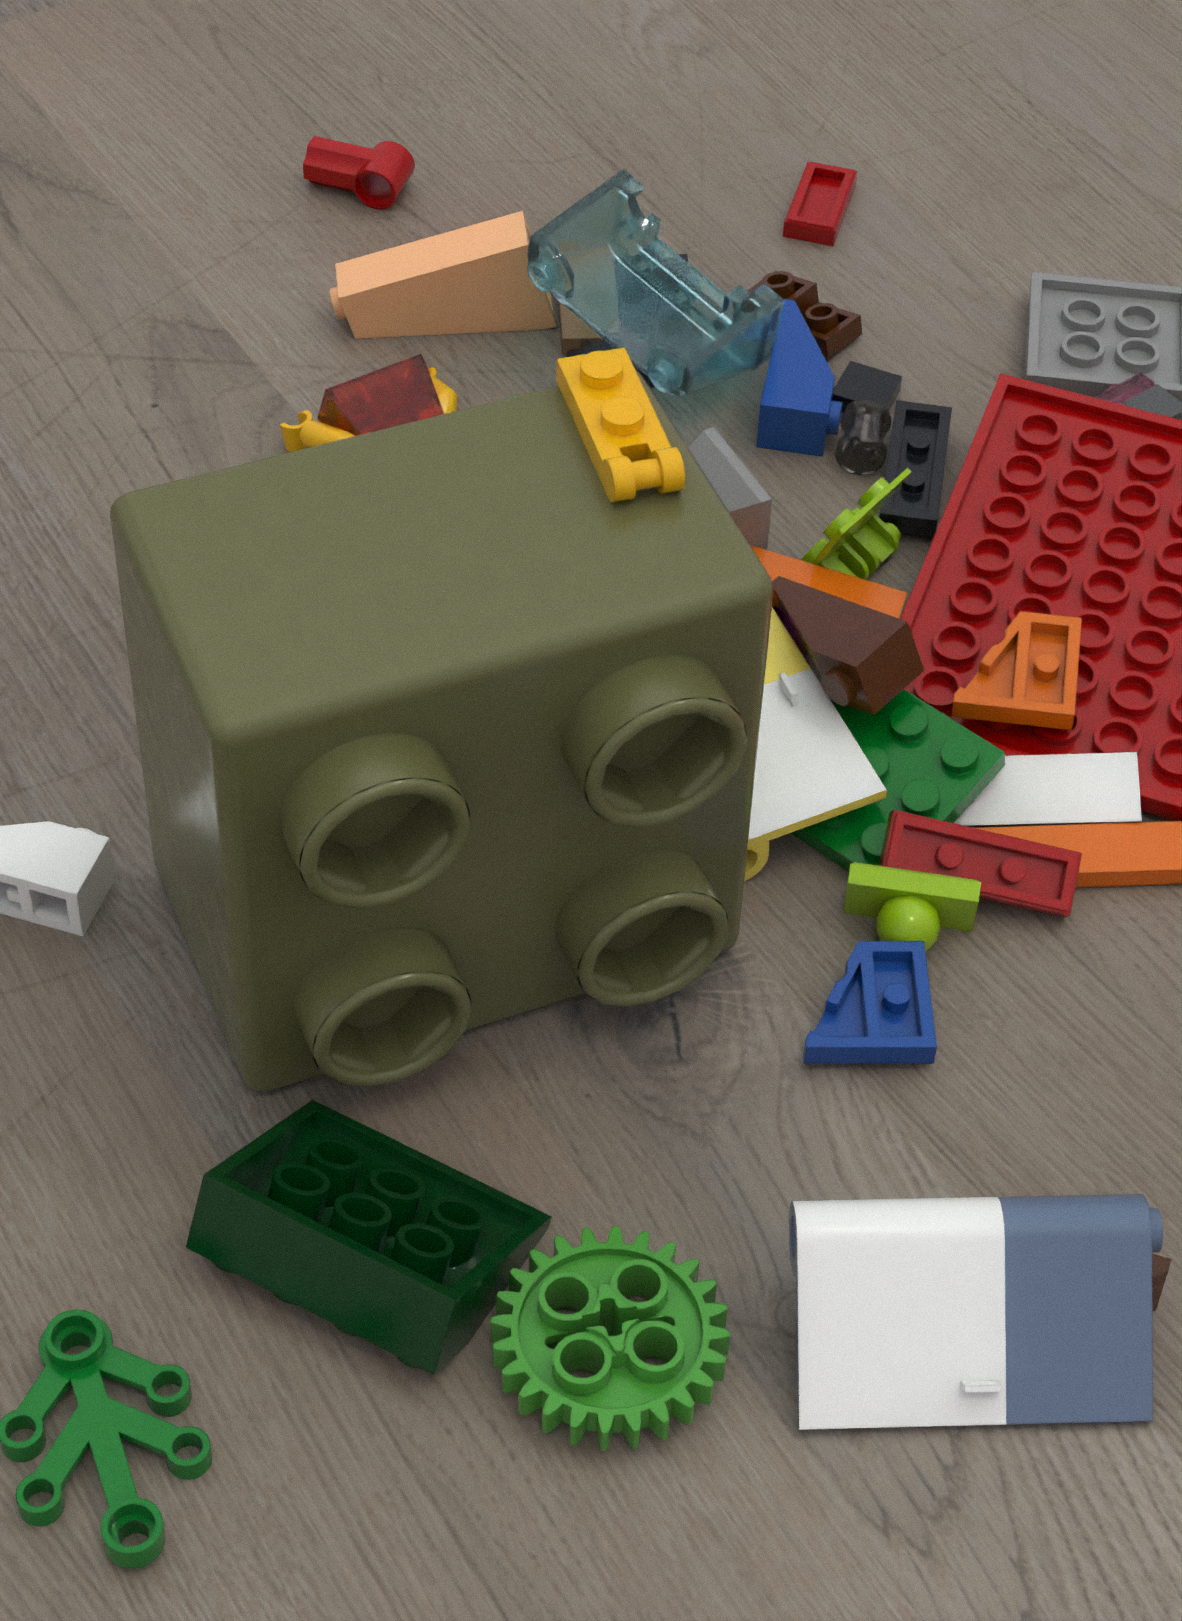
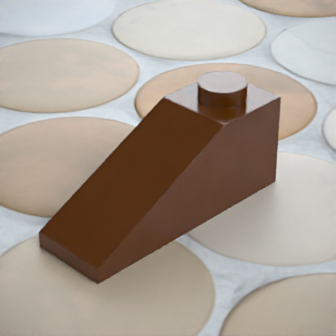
M781 576L772 581L774 594L789 632L819 679L824 692L835 703L841 706L848 705L875 715L924 671L907 621Z

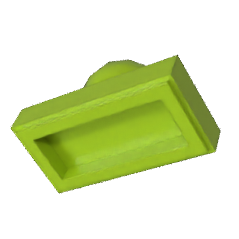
M854 862L850 863L843 913L875 917L876 932L880 941H924L926 951L937 941L941 930L940 927L972 932L979 903L981 882L974 879Z

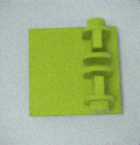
M907 468L890 484L883 477L878 479L858 500L857 503L862 509L856 507L851 511L849 508H846L823 532L830 541L828 542L823 537L801 560L866 580L870 574L874 573L899 548V541L901 539L899 529L892 523H884L876 514L912 471Z

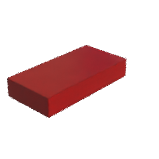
M807 162L784 221L783 237L834 246L856 187L857 171L816 162Z

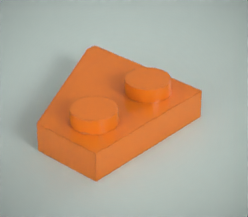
M1020 611L1006 628L1003 641L992 646L980 661L979 671L965 689L960 687L954 694L951 717L1072 730L1076 705L1082 618Z

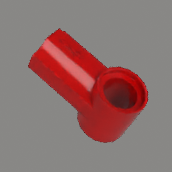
M313 136L307 145L306 157L303 162L304 179L312 183L354 192L358 199L366 206L380 210L387 209L394 204L414 173L415 168L414 159L410 152L401 144L393 141L380 142L371 149L318 136Z

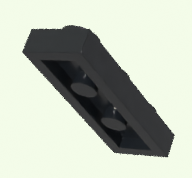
M896 400L885 480L890 484L907 468L912 472L880 509L879 518L884 523L895 525L902 534L934 537L936 533L952 407Z

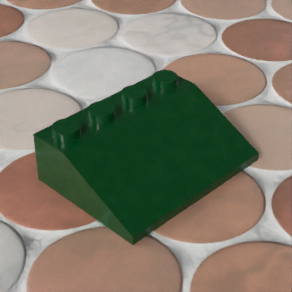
M311 1100L203 1175L186 1248L211 1260L220 1270L236 1273L271 1291L279 1300L299 1305L332 1322L341 1332L351 1336H359L394 1354L405 1365L423 1369L434 1375L472 1339L495 1306L498 1291H505L508 1287L511 1269H520L529 1257V1252L536 1247L547 1231L552 1216Z

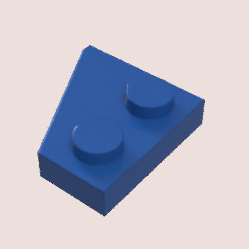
M858 941L846 963L843 978L835 983L826 1000L825 1011L814 1031L810 1030L805 1039L804 1064H934L937 1044L924 941Z

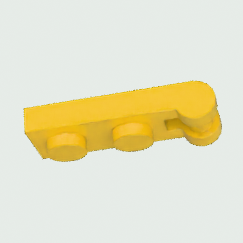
M625 347L606 351H593L588 354L557 359L556 382L610 502L631 500L635 498L636 491L655 487L661 494L683 490L685 487V469L680 451L677 447H671Z

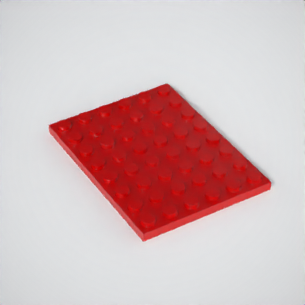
M1000 373L901 617V620L908 622L924 667V671L904 689L1005 752V756L1137 752L1141 811L1174 821H1182V420ZM1020 611L1082 618L1076 705L1072 730L951 717L954 694L960 687L965 689L979 671L980 661L992 646L1003 641L1006 628Z

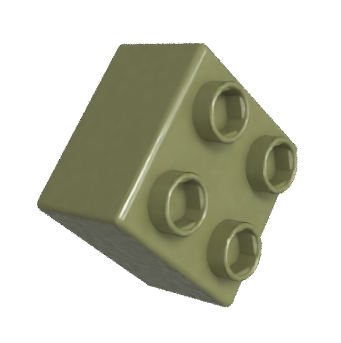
M636 371L671 447H677L682 456L685 469V487L683 490L661 494L655 487L636 491L634 499L610 502L560 388L555 386L128 492L118 497L112 504L110 518L154 863L241 1076L251 1090L268 1092L320 1075H326L343 1085L362 1087L397 1082L429 1067L448 1053L465 1031L583 994H587L601 1004L621 1007L659 1000L681 990L703 974L721 952L733 947L738 939L774 589L771 577L638 371Z

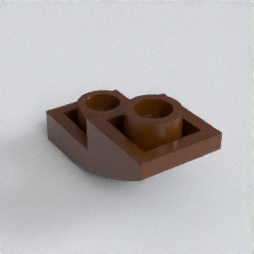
M774 271L769 273L760 282L741 294L742 304L775 332L783 299L794 300L821 353L827 359L862 335L860 315L839 309L830 303L819 302L817 283L795 277L789 272Z

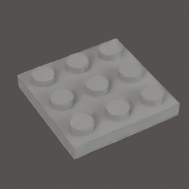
M1032 272L1028 298L1025 380L1110 402H1125L1158 384L1182 402V287Z

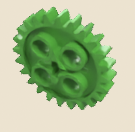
M613 1226L607 1242L598 1243L589 1227H586L582 1230L581 1246L574 1248L562 1236H555L554 1257L550 1258L544 1253L532 1249L529 1252V1272L512 1268L509 1276V1291H498L497 1316L491 1317V1341L495 1342L492 1344L493 1368L503 1369L502 1391L504 1393L520 1391L518 1395V1412L522 1416L542 1408V1432L546 1434L554 1430L561 1422L569 1424L570 1444L574 1446L580 1442L587 1430L597 1432L598 1444L602 1451L608 1450L613 1433L623 1432L632 1449L639 1448L640 1431L646 1427H649L662 1441L668 1439L669 1416L688 1426L692 1424L695 1409L694 1401L710 1405L713 1399V1381H723L726 1365V1357L724 1355H728L730 1331L724 1329L727 1318L726 1304L715 1303L716 1281L711 1279L697 1282L699 1261L696 1258L676 1265V1243L672 1241L664 1245L657 1252L649 1250L648 1231L643 1230L633 1244L623 1243L619 1226ZM643 1296L650 1300L634 1302L627 1299V1297ZM559 1308H572L578 1310L579 1312L573 1314H561L554 1310ZM657 1357L665 1360L667 1363L650 1365L643 1362L642 1359ZM587 1370L595 1375L588 1378H578L570 1375L569 1372Z

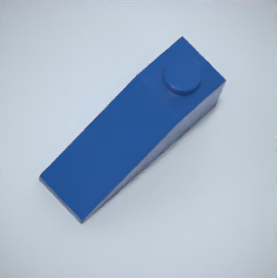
M783 299L760 404L756 448L823 457L827 434L838 436L843 402L832 401L835 377L794 300Z

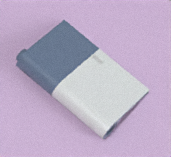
M1144 1194L791 1201L789 1210V1250L791 1268L796 1278L797 1426L799 1430L1153 1421L1152 1252H1160L1163 1245V1223L1159 1209L1149 1208Z

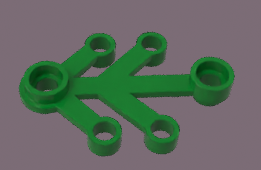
M79 1309L62 1312L49 1322L39 1341L38 1348L40 1360L44 1366L43 1371L17 1410L9 1412L0 1421V1445L4 1455L16 1462L30 1461L39 1456L46 1446L44 1421L70 1385H72L78 1407L36 1472L26 1476L17 1486L16 1501L19 1513L26 1523L33 1526H46L55 1522L62 1515L65 1507L62 1489L90 1447L109 1508L104 1513L100 1525L105 1553L118 1566L132 1569L141 1568L153 1562L162 1552L166 1538L162 1514L158 1507L151 1501L138 1497L120 1438L166 1457L170 1472L174 1476L185 1480L196 1479L205 1474L212 1463L210 1439L200 1428L194 1426L179 1428L108 1397L101 1377L103 1376L146 1392L148 1406L155 1414L172 1417L185 1411L192 1398L190 1379L183 1368L172 1364L159 1366L114 1347L111 1330L103 1320L91 1312ZM74 1346H85L88 1348L78 1354H65ZM167 1384H174L181 1388L176 1394L168 1397L160 1396L156 1393L160 1387ZM31 1429L34 1431L33 1436L26 1441L16 1442L10 1439L11 1435L17 1430ZM187 1446H194L201 1450L198 1456L192 1459L185 1460L176 1456L180 1449ZM39 1492H48L53 1495L52 1499L43 1506H32L27 1503L31 1496ZM139 1533L148 1537L144 1543L136 1546H123L121 1544L131 1534Z

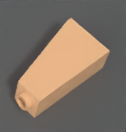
M523 211L335 264L337 287L330 288L331 302L338 320L347 318L355 339L545 330L557 327L552 291Z

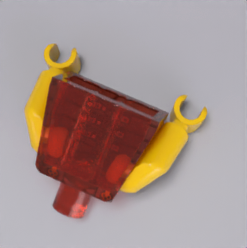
M419 354L325 389L317 417L319 421L313 420L312 413L309 410H304L297 415L299 425H288L283 422L280 424V429L286 450L293 452L455 412L457 410L458 396L452 388L437 378L436 368H427L424 358Z

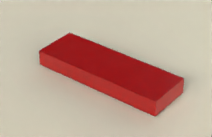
M892 810L889 813L879 866L978 880L981 882L979 899L1066 918L1071 913L1082 853Z

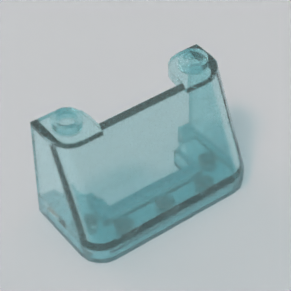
M625 169L618 172L529 236L527 271L533 284L541 291L549 292L615 349L625 347L631 362L649 377L652 384L659 391L681 397L754 371L770 359L773 343L777 337L784 299L765 284L758 287L748 297V291L741 285L729 294H725L658 238L660 219L653 213L645 218L636 200V197L643 191V184Z

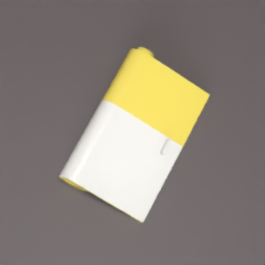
M773 607L770 620L744 882L760 872L767 863L770 840L880 801L887 796L885 786L830 698L824 692L820 682Z

